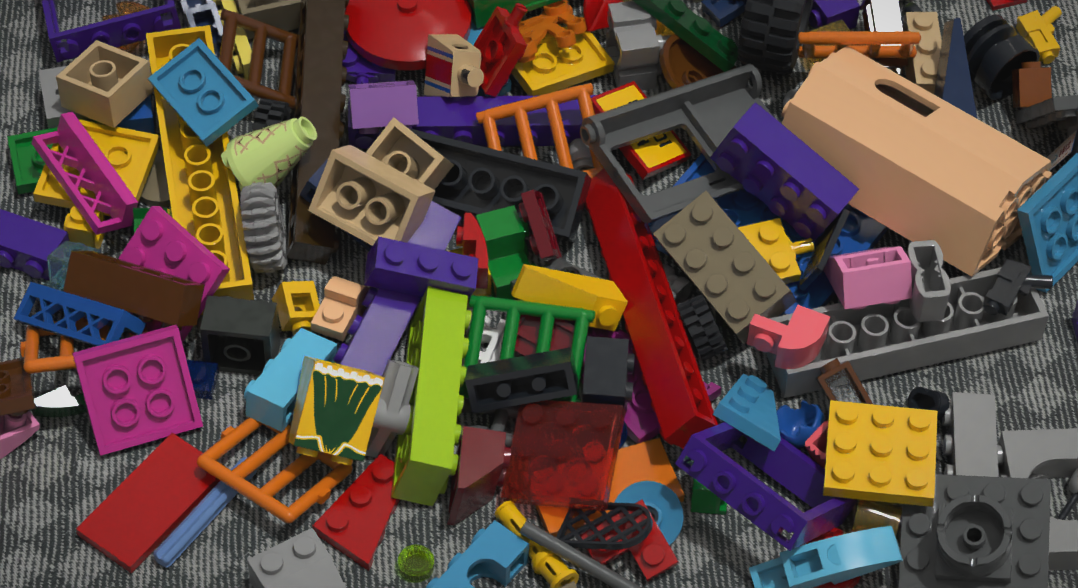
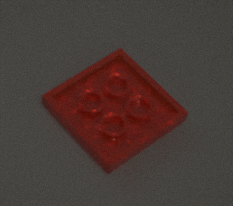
M552 400L520 405L511 445L509 467L506 469L500 498L504 502L511 500L515 504L607 511L626 413L622 405Z

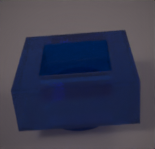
M187 360L196 398L212 400L219 373L218 363Z

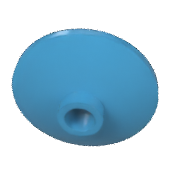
M654 481L636 482L625 488L618 495L614 503L635 504L643 499L650 513L655 516V522L670 546L679 536L684 521L683 508L677 495L669 487Z

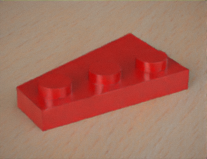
M380 454L312 526L318 537L368 571L374 561L375 552L384 538L385 529L391 515L394 514L400 499L391 498L395 462L383 454Z

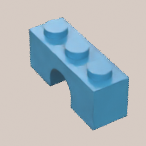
M494 520L487 529H480L473 537L468 549L463 554L461 552L457 553L450 561L447 571L440 578H433L426 588H475L471 583L482 577L493 578L506 587L528 563L529 543Z

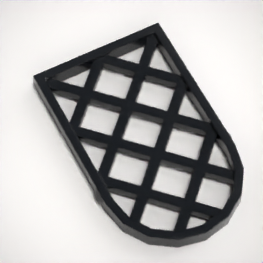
M572 501L556 538L573 548L627 549L647 538L652 530L653 520L649 510L639 504ZM577 511L579 515L573 518L575 512ZM596 511L601 513L602 516L593 521H590L587 517ZM619 512L625 515V517L616 522H613L610 518ZM641 514L647 516V519L639 523L634 519ZM583 519L586 525L575 530L572 525ZM606 520L609 526L598 531L595 526ZM630 521L633 526L622 532L618 528L620 525ZM567 529H569L571 533L565 536ZM588 529L593 531L594 534L585 539H582L579 535ZM611 530L618 534L607 541L602 536ZM635 531L639 532L638 535L631 539L626 538L627 535Z

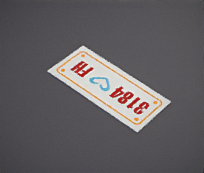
M1077 130L1047 157V159L1051 160L1052 164L1049 171L1072 152Z

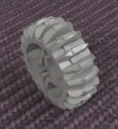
M257 182L244 186L240 193V208L244 241L251 267L256 273L265 272V274L283 270L287 264V245L277 189L271 182Z

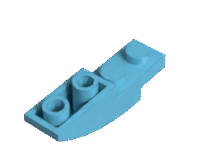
M885 526L838 535L799 546L791 551L786 550L779 553V558L749 567L754 588H813L828 582H832L835 585L903 562V558L893 527Z

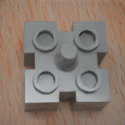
M634 1L608 4L607 22L609 29L606 32V50L615 62L613 75L616 86L619 87L635 81L641 90L656 89L657 75L662 74L659 57L660 50L664 46V42L672 35H656V18Z

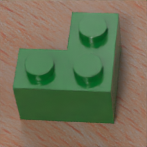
M515 205L476 215V220L483 232L487 246L488 268L491 273V296L512 300L514 298L510 290V281L518 278L523 264L536 266L534 263L530 264L527 258L529 252L525 237H529L528 224L524 222L522 217H519Z

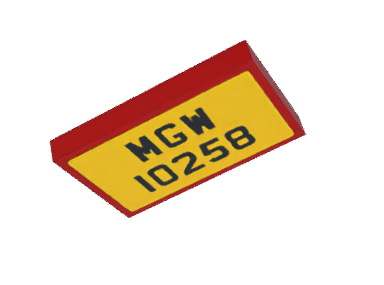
M635 81L594 96L591 98L594 114L596 115L647 97ZM673 130L619 148L643 180L686 162L692 155Z

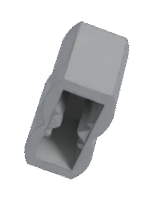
M935 240L910 242L907 256L911 261V312L918 322L943 320L951 283L947 273L942 268V250Z

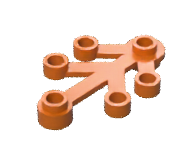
M567 0L543 6L544 11L542 14L519 23V31L527 47L523 57L518 62L526 63L536 58L535 53L538 51L537 45L547 33L556 38L559 48L573 46L576 44L575 35L582 34L587 30L585 19L573 15V8L568 5ZM565 23L567 25V29L561 27L558 24Z

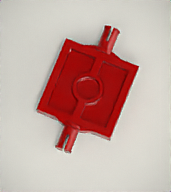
M520 3L515 4L511 13L507 9L497 6L473 45L481 52L480 69L484 73V81L479 86V89L482 87L487 95L494 97L498 95L502 86L508 82L513 68L525 53L527 44L519 31V23L528 10Z

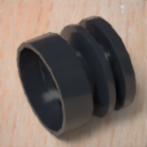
M997 14L980 20L964 35L970 77L972 80H975L976 86L992 100H1001L1013 94L1012 69H1021V62L1039 61L1038 49L1025 37L1017 35L1016 29L1008 25L1007 21Z

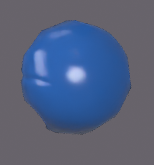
M806 401L801 402L800 409H792L787 405H783L777 410L780 436L797 449L805 448V441L825 421L821 408L816 404H808Z

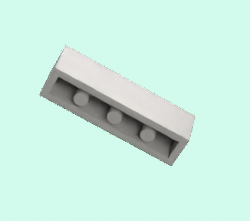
M953 392L949 409L945 411V415L942 417V425L948 426V435L944 436L943 455L949 456V464L945 465L944 475L999 477L995 395Z

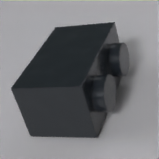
M587 336L581 414L623 417L625 403H632L633 382H626L627 374L633 375L635 354L628 353L629 339Z

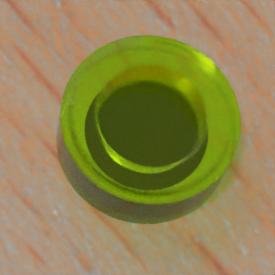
M423 545L407 546L398 556V571L400 575L409 582L417 583L427 580L434 571L433 553Z

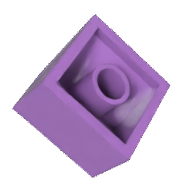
M413 80L348 85L352 129H359V134L379 133V127H386L393 117L410 129H412V125H419L417 91Z

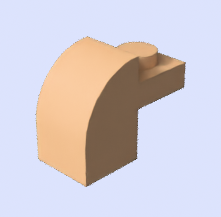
M337 276L332 277L324 288L325 297L311 321V331L344 341L348 328L355 316L358 314L362 317L367 308L361 304L370 288Z

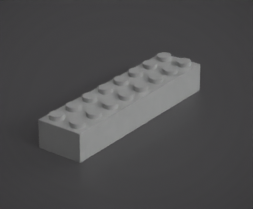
M1000 267L977 272L972 277L964 275L950 278L951 290L943 320L918 322L911 312L910 299L901 300L896 304L881 303L869 305L860 310L844 309L841 303L811 309L830 316L827 337L818 356L811 363L796 369L774 367L776 355L770 352L765 353L782 395L786 398L822 390L815 379L822 374L819 368L838 358L840 363L848 360L859 380H866L1042 340L1049 315L1036 288H1031L1027 296L1019 293L1007 316L1001 313L996 315L988 314L984 310L983 302L988 290L992 289L996 282L997 275L1002 268ZM793 313L769 319L788 325ZM843 376L831 383L830 386L835 387L848 384V381Z

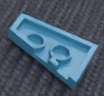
M743 373L719 402L712 415L775 451L781 441L774 392L767 388V384L762 379L753 375L747 376Z

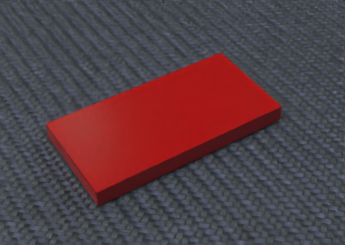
M172 432L76 528L77 536L132 574L220 480L197 465V458L203 453Z

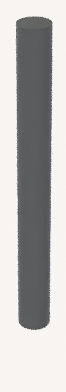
M527 520L519 532L613 588H642Z

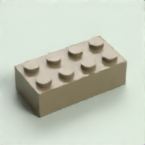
M707 191L703 192L653 233L660 245L743 345L747 342L749 325L754 314L766 318L778 317L797 302L788 286Z

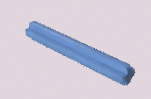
M247 457L241 458V459L231 468V471H232L235 467H237L239 464H241L244 460H246ZM257 469L247 476L245 480L249 481L256 474ZM219 481L154 551L155 561L165 568L170 567L238 492L222 481Z

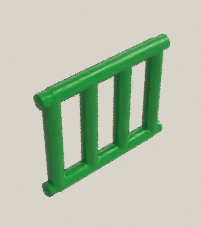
M471 295L469 307L473 308L468 334L469 346L463 365L466 369L469 365L478 364L486 310L507 313L499 360L514 358L520 315L541 317L535 354L550 351L555 319L575 321L571 347L578 375L577 395L522 405L580 412L582 408L581 399H578L588 327L589 323H593L595 319V311ZM464 381L463 386L459 389V395L469 398Z

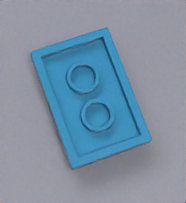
M200 38L148 78L153 87L206 147L259 106L250 93Z

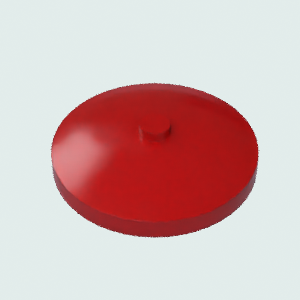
M349 0L348 6L345 8V14L349 15L346 36L351 46L366 60L389 69H425L428 34H458L467 41L471 31V8L468 0Z

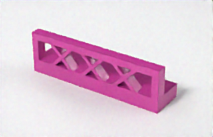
M73 111L61 114L57 131L33 136L31 144L96 235L132 226L134 219L133 208H137L138 201ZM59 143L64 152L62 154L51 150L47 145ZM63 164L76 168L80 175L77 176L65 172L62 168ZM79 187L93 191L96 199L82 195L78 190ZM95 210L110 214L112 219L101 222L96 216Z

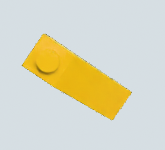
M523 264L511 292L513 297L522 301L593 310L596 316L593 323H589V327L611 331L616 330L628 303L614 281Z

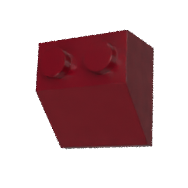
M463 426L456 454L459 456L458 466L455 475L451 479L447 525L455 526L492 501L496 487L503 486L505 468L508 469L511 456V447L505 446L506 432Z

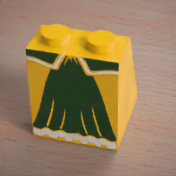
M304 356L288 442L297 446L296 452L303 455L317 457L318 452L332 454L331 461L352 466L353 460L364 462L385 377L370 371Z

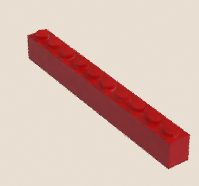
M603 168L591 179L585 207L590 213L593 222L592 229L598 237L601 246L600 253L606 261L609 270V280L614 281L628 301L623 312L626 321L625 328L631 337L634 346L633 353L639 361L643 373L642 380L648 388L652 400L651 407L656 413L661 427L659 429L660 434L670 445H676L684 449L692 434L718 425L716 416L712 415L714 411L649 225L640 220ZM627 174V176L630 178V180H631L632 183H633L632 177Z

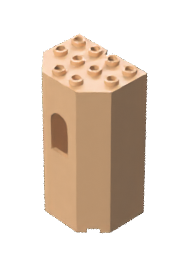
M849 46L836 53L832 52L828 58L821 62H816L810 69L806 80L794 97L785 104L781 113L783 117L782 125L859 188L857 193L848 202L849 205L912 242L935 240L942 250L943 260L971 277L994 260L1001 249L1006 250L1023 236L1017 210L1052 177V172L1049 171L1052 166L1051 160Z

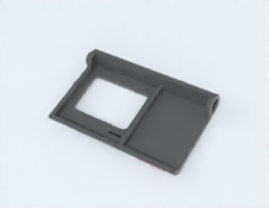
M748 64L584 118L580 127V136L582 141L590 147L640 220L644 223H650L680 212L705 191L715 200L743 190V185L729 173L722 171L710 157L733 126L755 102L770 115L772 114L759 98L762 90L760 73L753 65ZM749 76L753 80V88L748 83ZM677 128L686 130L715 172L650 195H642L611 151Z

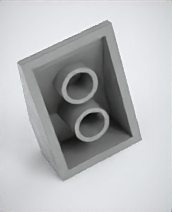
M313 528L247 559L249 579L253 588H346L330 554Z

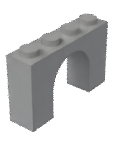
M1078 428L1001 431L997 445L999 477L1036 479L1071 477L1078 468ZM1050 517L1048 571L1078 570V520H1060Z

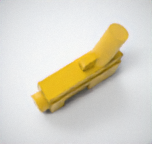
M1052 6L1042 16L1036 10L1017 18L1016 29L1018 33L1038 49L1040 55L1038 62L1043 61L1044 64L1053 62L1055 57H1058L1060 46L1052 35L1055 29L1052 23L1062 15L1060 8L1057 6Z

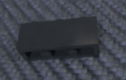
M572 347L469 365L465 378L472 413L577 395L578 375Z

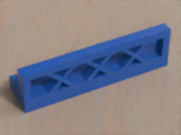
M30 282L13 318L20 323L95 347L120 340L123 331L136 335L142 334L146 325L145 322L123 309L34 282ZM35 301L40 302L42 310L29 317ZM57 311L64 312L65 317L54 324L52 314ZM81 318L87 319L89 325L77 331L75 322ZM105 325L110 326L111 329L106 340H102L99 329Z

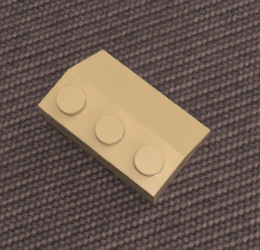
M347 145L331 151L308 211L372 246L378 236L407 243L424 221L436 190L358 148Z

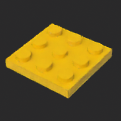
M79 119L139 202L160 146V136L121 127L112 128L105 124ZM59 143L52 145L51 150L63 154L64 150ZM45 163L33 193L34 201L71 209L75 204ZM63 164L62 168L65 172L77 176L80 175L76 168ZM79 187L78 190L82 195L96 199L93 191Z
M830 400L823 496L933 507L938 411Z

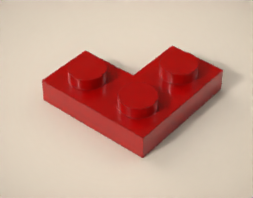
M643 499L635 503L648 509ZM619 512L610 518L613 522H616L625 517V515ZM641 514L634 519L639 523L647 519V516ZM652 515V530L647 538L639 544L619 550L587 549L592 559L602 565L630 551L647 582L679 564ZM605 520L595 527L600 531L609 526V523ZM628 521L618 528L623 532L633 525ZM589 529L580 534V537L585 539L594 533ZM611 530L602 536L607 541L618 534ZM635 531L627 535L626 538L631 539L638 535L639 532Z

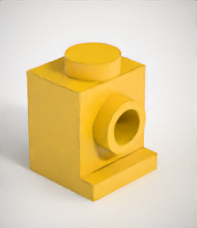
M75 205L65 217L64 231L68 232L71 251H94L98 253L106 233L96 235ZM95 210L101 222L105 221L104 212Z
M314 281L281 282L272 298V302L277 303L282 331H292V334L295 335L300 328H304L312 332L311 321L320 306Z

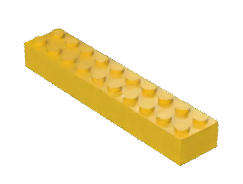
M210 25L146 33L151 74H154L198 38L215 55ZM154 88L172 218L230 269L213 296H230L237 299L254 300L236 180L232 170L227 168L221 159V153L226 150L229 143L228 132L226 131L206 147Z

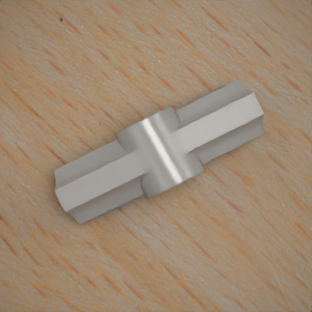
M388 359L383 375L385 379L365 455L377 458L379 454L386 453L396 434L403 435L411 412L409 401L418 374V367L398 360Z

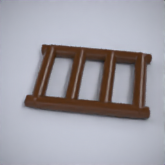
M223 9L220 20L224 21L219 60L231 72L237 27L254 32L248 80L233 76L250 95L260 99L287 102L290 109L295 111V97L291 96V87L299 35ZM267 37L284 43L278 91L261 85Z

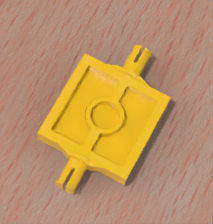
M780 218L738 227L785 284L800 281L801 271L796 261V255L814 252V244L811 238L792 242L786 235Z

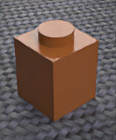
M1021 62V69H1012L1013 108L1029 107L1052 98L1051 67L1041 68V62Z

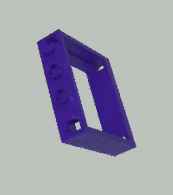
M42 0L48 36L57 63L77 58L96 40L113 47H120L146 40V33L181 29L175 1L164 0L165 5L61 32L55 0Z
M726 422L692 434L675 463L789 551L842 525L858 500L823 496L825 469L782 437L776 450L772 451ZM743 435L748 439L746 444L739 440L740 436ZM732 447L811 506L812 509L803 513L722 451ZM783 530H786L788 533L794 532L790 540L781 534Z

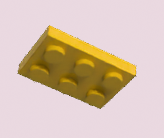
M585 31L582 34L575 35L576 44L566 48H559L556 38L547 33L537 45L536 58L526 63L517 62L511 73L528 96H540L613 72L615 62L591 32Z

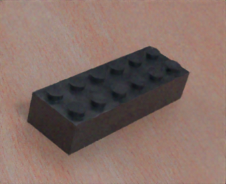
M410 129L454 164L435 188L433 202L455 214L464 216L465 213H472L475 219L478 214L515 205L517 213L521 218L519 203L523 202L521 193L534 189L543 194L556 239L570 243L575 242L591 184V178L587 172ZM527 222L529 232L533 233L530 226V222Z

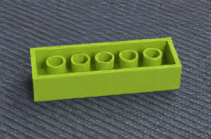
M428 286L409 325L405 363L416 366L419 370L409 401L411 412L408 425L403 435L398 434L391 498L433 506L439 493H445L449 475L454 476L456 473L459 456L454 454V446H457L461 434V425L456 424L457 416L461 414L464 403V396L459 395V389L464 384L467 370L465 366H462V359L466 357L469 346V338H465L464 334L468 330L472 314L471 310H467L468 295Z

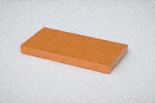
M660 438L526 475V484L545 531L554 537L557 536L572 501L614 503L618 495L625 488L641 481H654L669 487L677 495L680 502L684 501L685 496ZM577 511L575 512L573 518L579 515ZM596 511L587 517L590 521H593L602 515L599 511ZM582 519L574 523L572 526L575 530H577L578 528L586 525V523ZM567 529L565 535L571 533L569 529Z

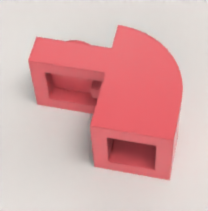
M797 305L788 325L754 314L749 325L747 344L759 351L775 354L774 367L782 369L801 368L811 363L818 356L827 337L830 316Z

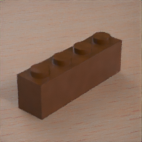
M71 251L63 291L131 312L135 317L144 322H153V319L161 321L162 328L177 325L179 331H181L182 326L197 325L205 285L94 251Z

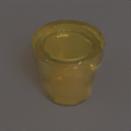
M859 499L852 532L892 526L896 536L902 507L889 502Z

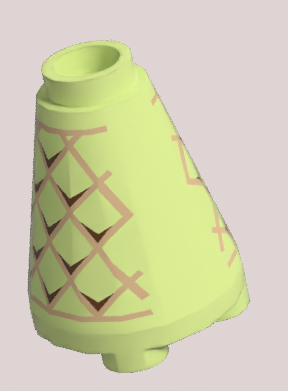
M292 118L235 137L227 144L226 150L221 153V159L224 165L231 169L234 176L238 179L240 190L244 186L257 182H271L277 188L313 145V141L317 139V132L307 118Z

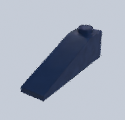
M954 18L944 23L934 95L977 119L961 18Z

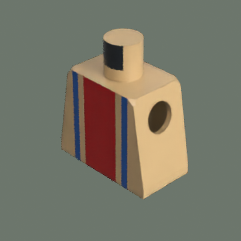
M428 34L424 95L442 97L477 96L479 86L484 81V73L480 69V50L458 34Z

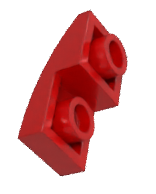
M465 213L464 226H457L456 246L463 247V255L479 258L476 288L488 289V253L485 238L472 213Z

